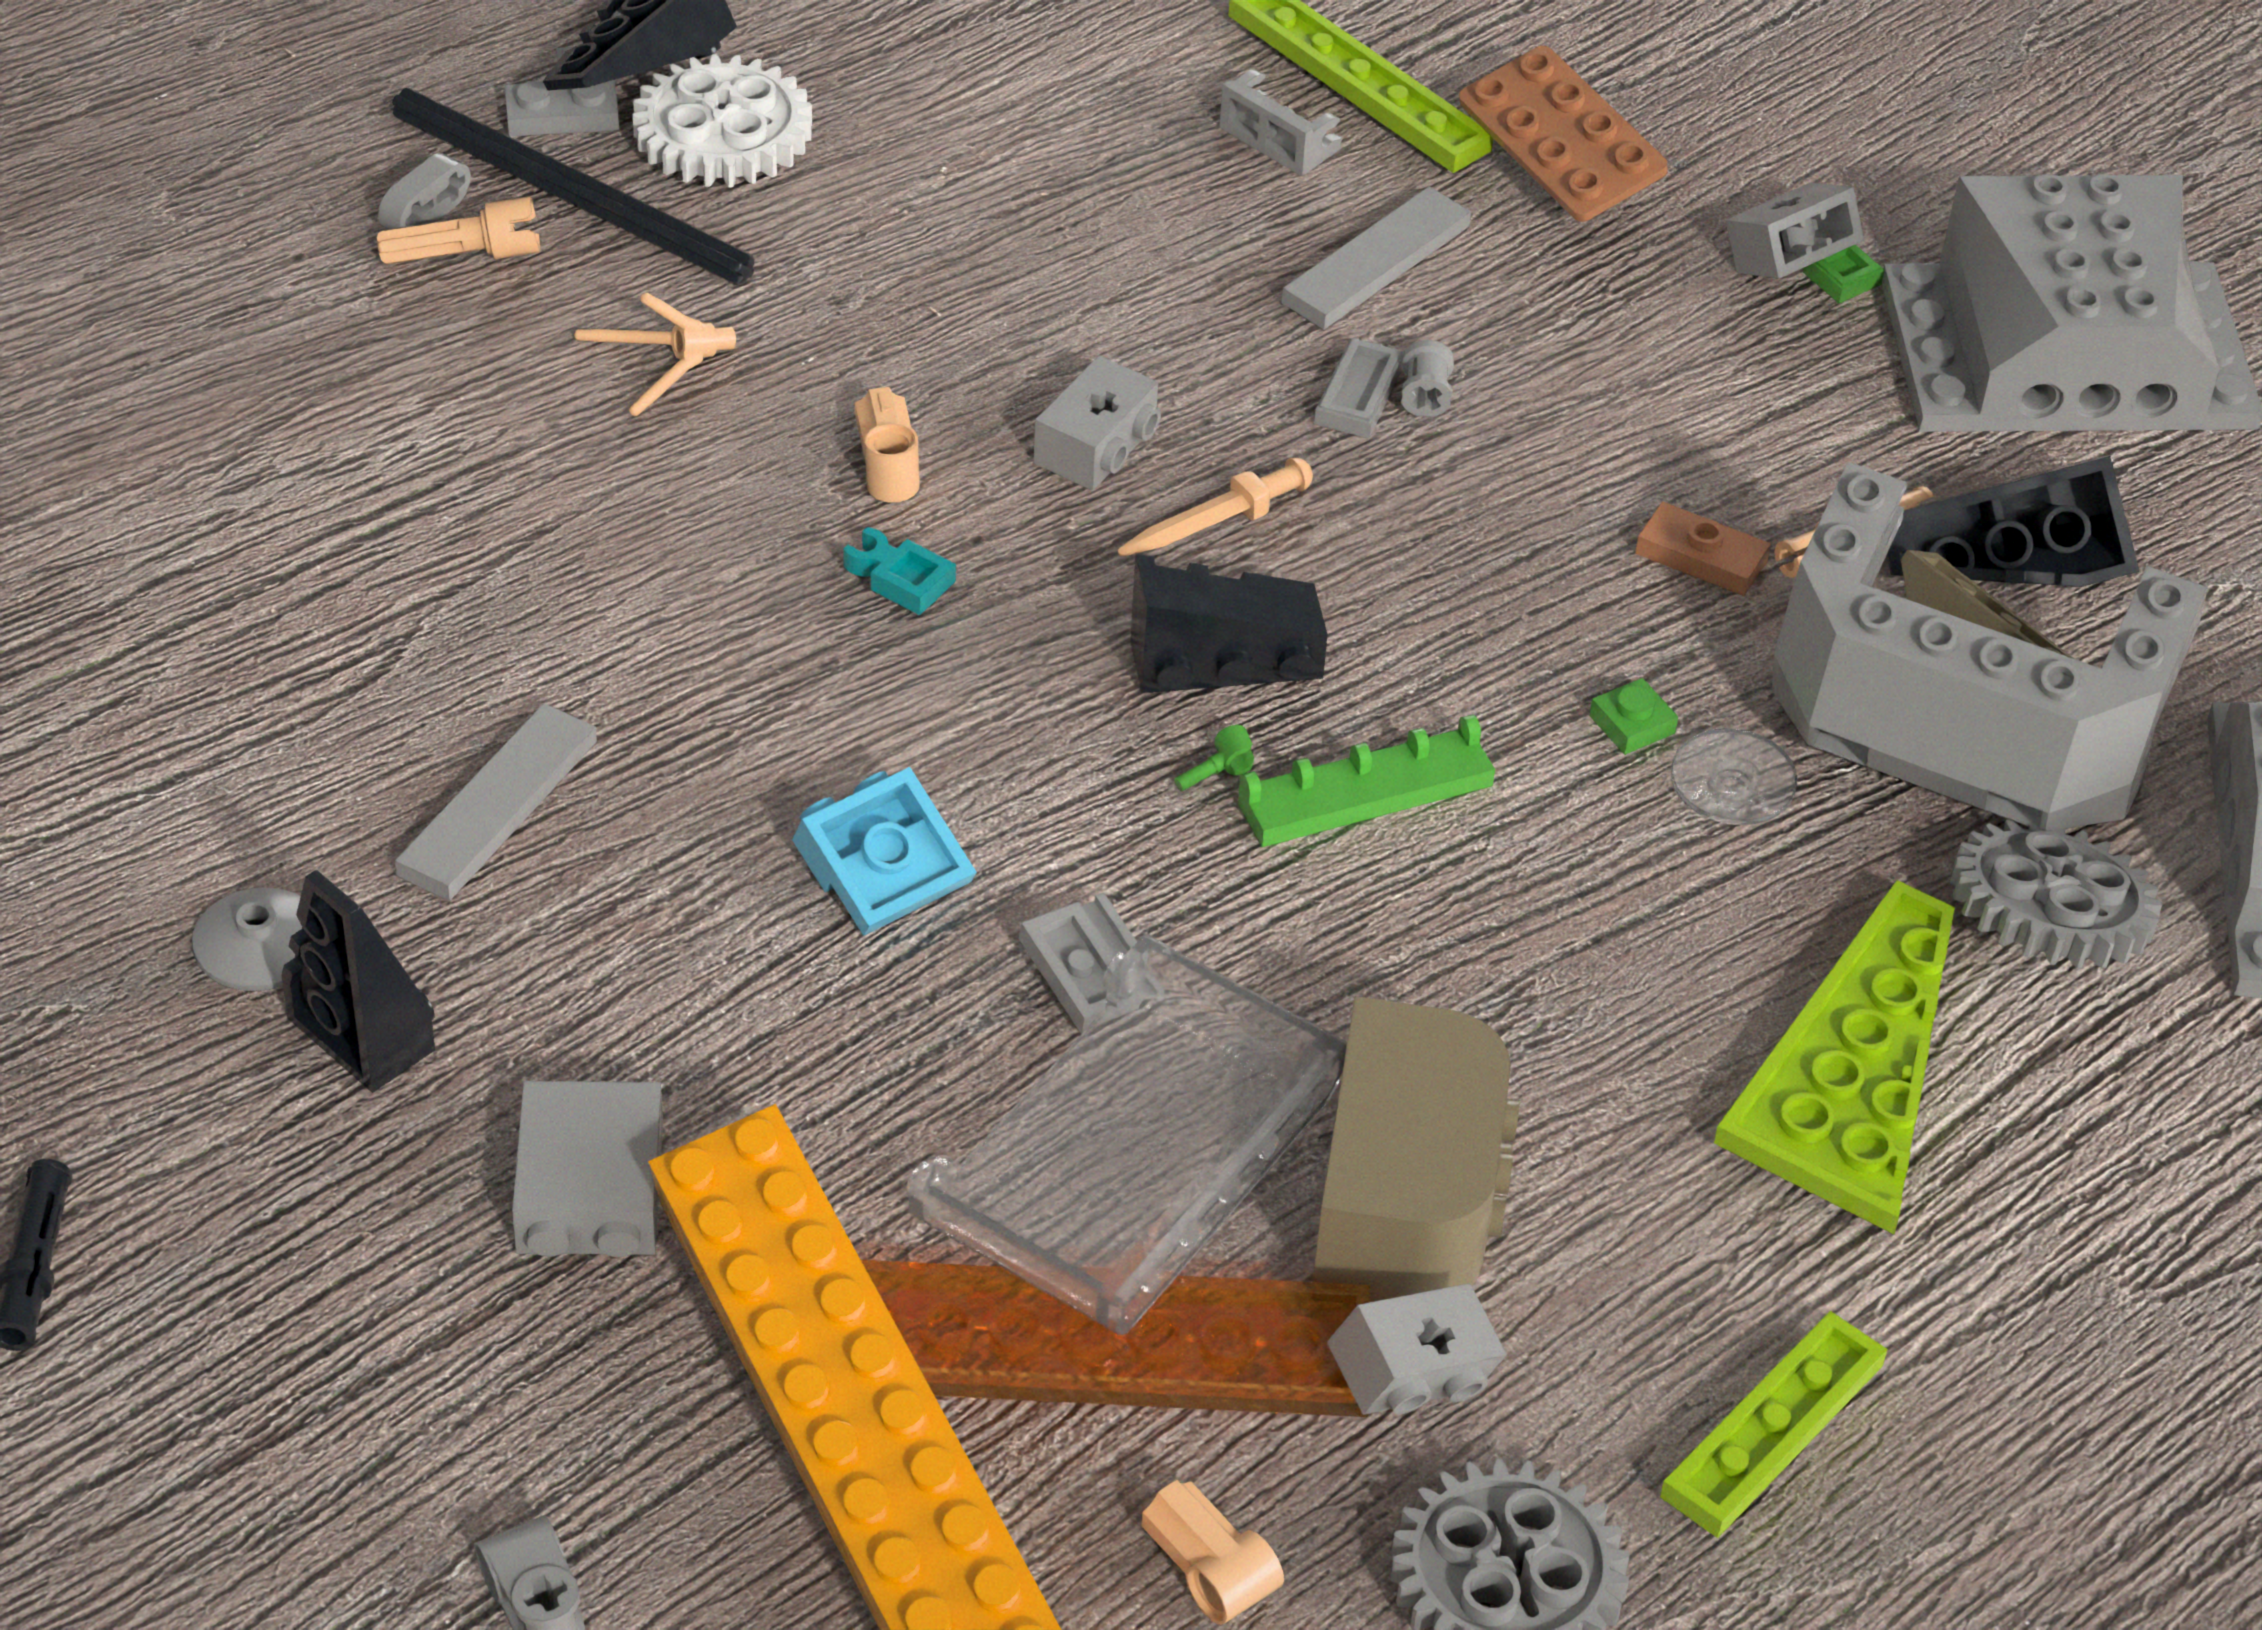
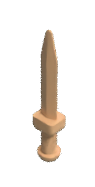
M1290 458L1286 460L1284 468L1261 478L1250 471L1239 473L1231 477L1230 492L1148 527L1118 549V555L1129 556L1167 546L1241 512L1250 520H1256L1268 513L1270 499L1292 489L1299 492L1306 490L1312 482V469L1305 460Z

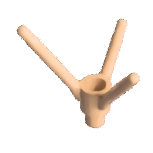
M643 293L640 298L643 304L675 324L672 332L577 329L574 336L578 341L668 344L672 346L674 355L679 361L629 408L631 415L638 416L683 374L701 363L703 357H713L716 351L733 350L736 345L734 329L732 327L714 328L710 322L702 323L699 320L688 317L650 293Z

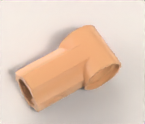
M890 387L869 389L867 395L855 402L854 406L866 464L867 490L871 496L884 502L908 500L918 492L920 477L918 436L915 430L911 428L905 398L893 393Z
M1176 1480L1157 1492L1155 1499L1142 1512L1141 1526L1185 1573L1186 1583L1194 1601L1212 1622L1219 1625L1225 1624L1282 1587L1284 1582L1283 1570L1269 1544L1254 1531L1247 1530L1240 1534L1191 1481L1180 1483Z

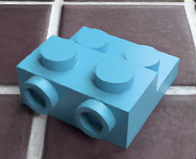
M910 767L891 776H888L885 771L873 774L856 786L853 791L854 794L836 803L832 797L824 798L814 803L800 815L801 822L792 839L824 892L826 893L832 889L836 891L863 936L971 883L977 873Z

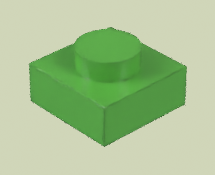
M1644 678L1593 698L1589 715L1624 755L1675 734L1678 721L1677 714Z

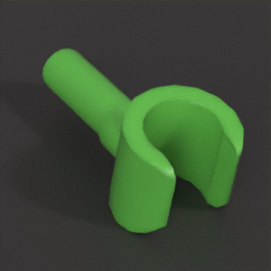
M1232 725L1221 730L1214 741L1218 753L1210 756L1205 762L1175 777L1174 781L1177 788L1182 792L1211 775L1218 774L1224 770L1231 775L1237 776L1249 772L1254 763V756L1251 751L1252 741L1244 726Z

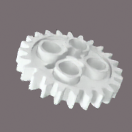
M712 54L710 64L702 65L694 57L690 58V68L685 70L678 65L671 64L669 65L670 77L657 73L653 74V86L642 85L640 87L641 98L634 99L633 135L637 138L639 152H647L650 165L663 162V174L665 175L682 170L683 182L685 183L699 175L704 176L705 187H710L716 178H724L728 187H734L736 177L741 176L751 184H755L756 173L760 171L768 176L775 177L777 176V164L792 167L794 165L793 154L804 155L805 142L811 141L812 104L807 102V90L797 89V81L794 76L781 79V67L779 66L763 71L761 59H756L746 66L741 65L740 55H735L729 63H722L717 54Z

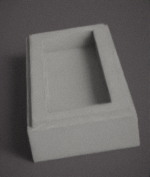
M1350 338L1316 407L1314 424L1370 439L1403 369L1402 357L1404 351Z

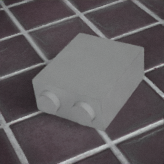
M523 1082L512 1208L516 1254H538L546 1257L561 1254H607L613 1257L656 1254L659 1197L648 1161L662 1154L663 1112L661 1082Z

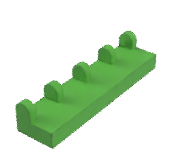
M1474 714L1460 717L1457 730L1428 737L1424 728H1417L1408 732L1407 743L1370 752L1365 742L1352 745L1350 757L1316 767H1312L1308 758L1294 760L1292 773L1262 781L1259 780L1255 771L1241 774L1238 805L1261 847H1266L1492 787L1495 768L1480 745L1481 728L1479 721Z

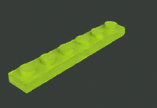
M1229 0L1228 16L1452 173L1457 172L1492 151L1493 137L1476 121L1302 1Z

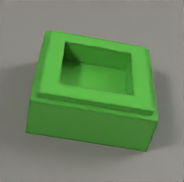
M1857 245L1848 247L1803 269V273L1838 304L1882 285L1885 271Z

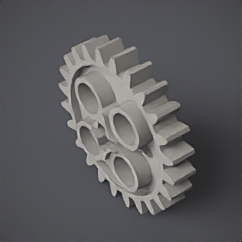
M2009 819L2006 820L2003 830L1989 823L1985 825L1983 834L1972 831L1967 843H1961L1949 880V884L1955 886L1952 898L1953 900L1965 902L1962 910L1964 916L1981 917L1977 928L1980 932L1995 930L2000 932L2001 936L1998 944L2005 946L2016 941L2023 945V956L2030 957L2038 950L2046 954L2048 962L2052 965H2055L2059 957L2063 956L2068 957L2076 968L2082 969L2085 958H2090L2101 968H2107L2110 957L2125 964L2129 959L2130 953L2141 955L2146 943H2151L2160 919L2159 913L2162 907V902L2155 899L2159 890L2158 886L2145 883L2148 875L2146 870L2129 869L2132 859L2129 854L2113 856L2108 853L2111 846L2110 842L2104 841L2093 845L2087 842L2088 834L2083 830L2073 837L2066 835L2064 828L2044 831L2039 829L2040 826L2029 823L2027 829H2022L2017 823Z
M1496 1458L1492 1475L1483 1476L1479 1468L1472 1461L1467 1462L1463 1482L1460 1483L1452 1475L1444 1471L1439 1475L1437 1493L1421 1487L1418 1489L1415 1508L1404 1507L1402 1511L1400 1530L1394 1533L1391 1552L1393 1560L1390 1581L1399 1583L1396 1600L1397 1606L1413 1607L1410 1623L1412 1630H1423L1431 1626L1434 1627V1630H1606L1607 1626L1617 1625L1622 1602H1625L1629 1584V1577L1625 1576L1630 1557L1629 1552L1619 1549L1622 1529L1620 1526H1604L1608 1509L1605 1503L1594 1504L1586 1508L1583 1506L1587 1486L1583 1483L1571 1488L1567 1492L1560 1489L1561 1471L1558 1469L1553 1470L1544 1481L1534 1478L1532 1461L1526 1460L1519 1474L1513 1475L1508 1473L1502 1458ZM1489 1517H1491L1492 1519H1494V1521H1495V1523H1496V1525H1497V1526H1496V1529H1495V1527H1494V1525H1493V1523H1492V1521L1490 1520ZM1522 1526H1530L1538 1530H1529ZM1461 1543L1469 1545L1470 1548H1463L1454 1544ZM1548 1585L1561 1586L1567 1590L1554 1589L1549 1587ZM1487 1602V1603L1495 1604V1605L1498 1606V1607H1497V1608H1489V1607L1482 1606V1605L1479 1604V1603ZM1523 1603L1530 1616L1526 1615V1613L1524 1612L1522 1607Z

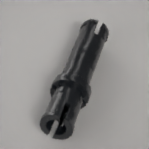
M53 1159L36 1160L32 1163L31 1167H28L26 1173L27 1181L19 1215L15 1223L9 1257L7 1261L0 1265V1348L10 1351L28 1349L31 1347V1343L35 1342L37 1335L36 1327L42 1302L50 1297L55 1279L50 1266L57 1236L60 1231V1222L68 1187L73 1178L72 1171L67 1165Z

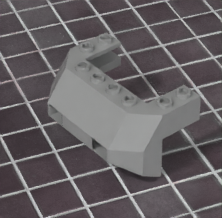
M1848 461L1801 559L1774 652L1772 692L1807 745L2029 826V823L2035 824L2044 831L2125 819L2142 787L2155 726L2198 629L2208 587L2146 566L2102 669L1872 587L1903 520L1904 507L1899 506V502L1906 490L1907 482Z

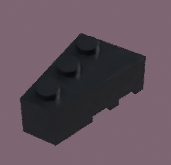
M1135 553L1130 643L1141 693L1323 679L1328 634L1314 583L1243 572L1240 579L1212 575L1209 573L1207 565L1189 563L1186 570L1155 565L1154 556Z

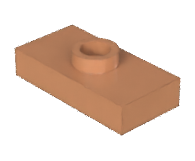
M1662 501L1639 534L1635 554L1745 596L1768 561L1771 543Z

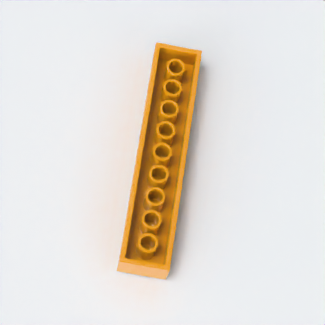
M771 1105L648 1161L661 1206L879 1629L1062 1630L777 1105Z

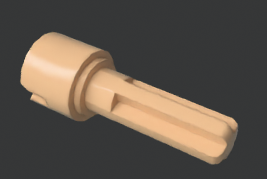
M528 196L485 203V209H481L480 216L382 230L377 236L380 258L384 264L388 265L487 249L488 255L493 254L495 259L540 253L539 234L529 229L515 231L514 225L515 223L532 221L536 217L532 198Z

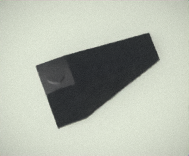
M2111 456L2094 457L1905 509L1901 525L1886 555L1890 573L1895 576H1903L1901 559L1907 550L1937 553L1970 580L2084 587L2140 572Z
M317 869L305 876L296 913L302 929L290 937L288 946L295 954V958L284 964L281 974L287 1019L369 1091L374 1093L435 1051L432 1020L435 1018L434 1009L425 994L411 980L363 909Z

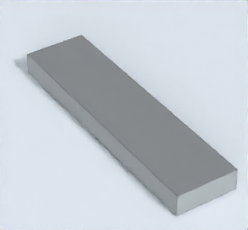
M1428 186L1283 287L1282 304L1325 330L1470 226L1471 211Z
M543 703L395 860L397 876L450 901L597 742L596 726Z

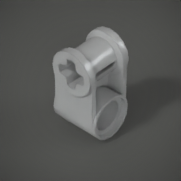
M546 1515L474 1543L476 1556L488 1589L495 1602L501 1605L512 1630H585L583 1617L578 1609L580 1594L577 1580L574 1578L566 1562L559 1539Z

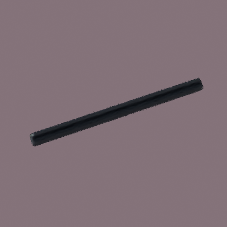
M404 88L392 100L394 105L393 115L397 119L735 285H743L754 274L755 269L753 266L755 259L751 254L411 88Z

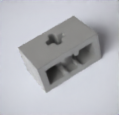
M1810 182L1725 220L1736 271L1742 274L1779 279L1864 241L1854 187Z
M1098 355L1035 419L1034 464L1094 491L1110 473L1115 474L1122 468L1128 454L1141 440L1147 441L1156 431L1161 417V411L1157 408L1158 381Z
M1470 1283L1357 1305L1327 1341L1363 1415L1392 1409L1395 1414H1405L1420 1408L1428 1401L1449 1397L1453 1403L1468 1400L1488 1386L1487 1377L1507 1356Z

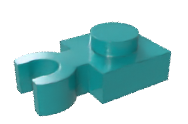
M866 527L862 531V549L865 551L857 550L850 545H846L843 548V566L847 571L857 576H871L872 591L918 615H921L956 582L955 563L909 539H906L898 548H895L888 544V539L884 533L874 528Z

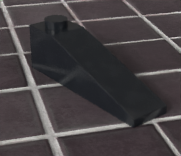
M606 0L597 10L601 20L598 25H595V23L586 25L579 35L583 44L565 51L545 77L543 83L547 91L587 88L692 57L702 59L717 52L721 48L720 41L737 28V25L726 0Z

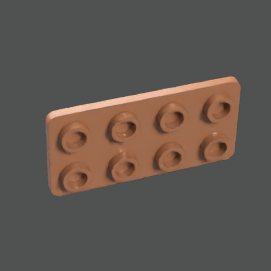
M1538 46L1463 88L1459 93L1461 107L1577 221L1585 222L1663 178L1668 172L1667 160L1548 46Z

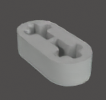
M444 153L432 155L392 185L385 193L378 212L380 224L389 230L437 222L454 209L466 195L471 177L469 168Z

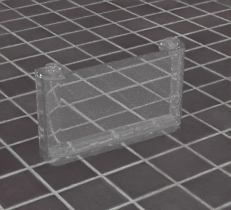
M1146 933L1127 953L1119 952L1116 954L1106 968L1103 976V986L1107 988L1104 1011L961 1164L945 1154L936 1157L932 1162L923 1161L914 1170L906 1186V1196L909 1198V1213L911 1216L1118 1335L1126 1334L1135 1326L1327 1104L1342 1077L1347 1041Z

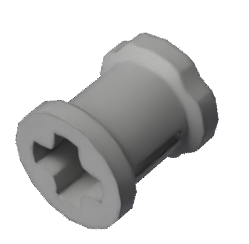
M1421 340L1411 344L1405 350L1402 357L1403 371L1407 375V380L1402 385L1401 404L1406 411L1415 416L1435 417L1441 415L1451 405L1452 387L1447 381L1454 368L1453 353L1443 343L1433 340Z

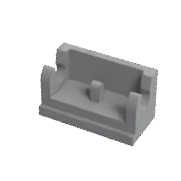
M1256 69L1249 70L1236 80L1232 81L1229 79L1222 84L1219 128L1298 175H1305L1341 150L1342 137L1335 133L1325 134L1330 128H1334L1340 122V118L1331 113H1326L1311 123L1297 115L1295 111L1287 106L1278 104L1268 98V94L1264 91L1252 88L1254 85L1260 84L1266 77Z

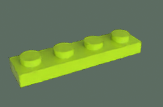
M1829 1311L1663 1481L1660 1498L1716 1538H1719L1883 1367L1888 1349L1832 1311Z

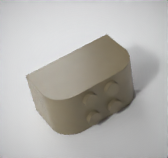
M1355 996L1321 1206L1311 1293L1375 1302L1468 1283L1473 1286L1476 1283L1483 1266L1487 1236L1501 1237L1507 1196L1494 1195V1193L1508 1195L1514 1153H1512L1513 1143L1501 1141H1515L1520 1100L1507 1099L1511 1067L1508 1050L1500 1036L1483 1021L1466 1013L1449 1009Z

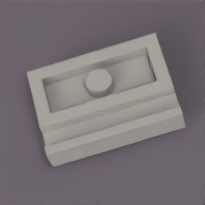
M1104 892L1095 895L1094 902L1081 906L1079 902L1021 922L1018 939L1081 1034L1137 1014L1143 1005L1153 1002L1155 1006H1158L1165 1002L1167 985Z

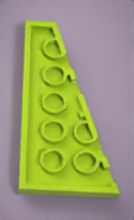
M1896 880L1719 1123L1714 1144L1895 1235L1955 907Z

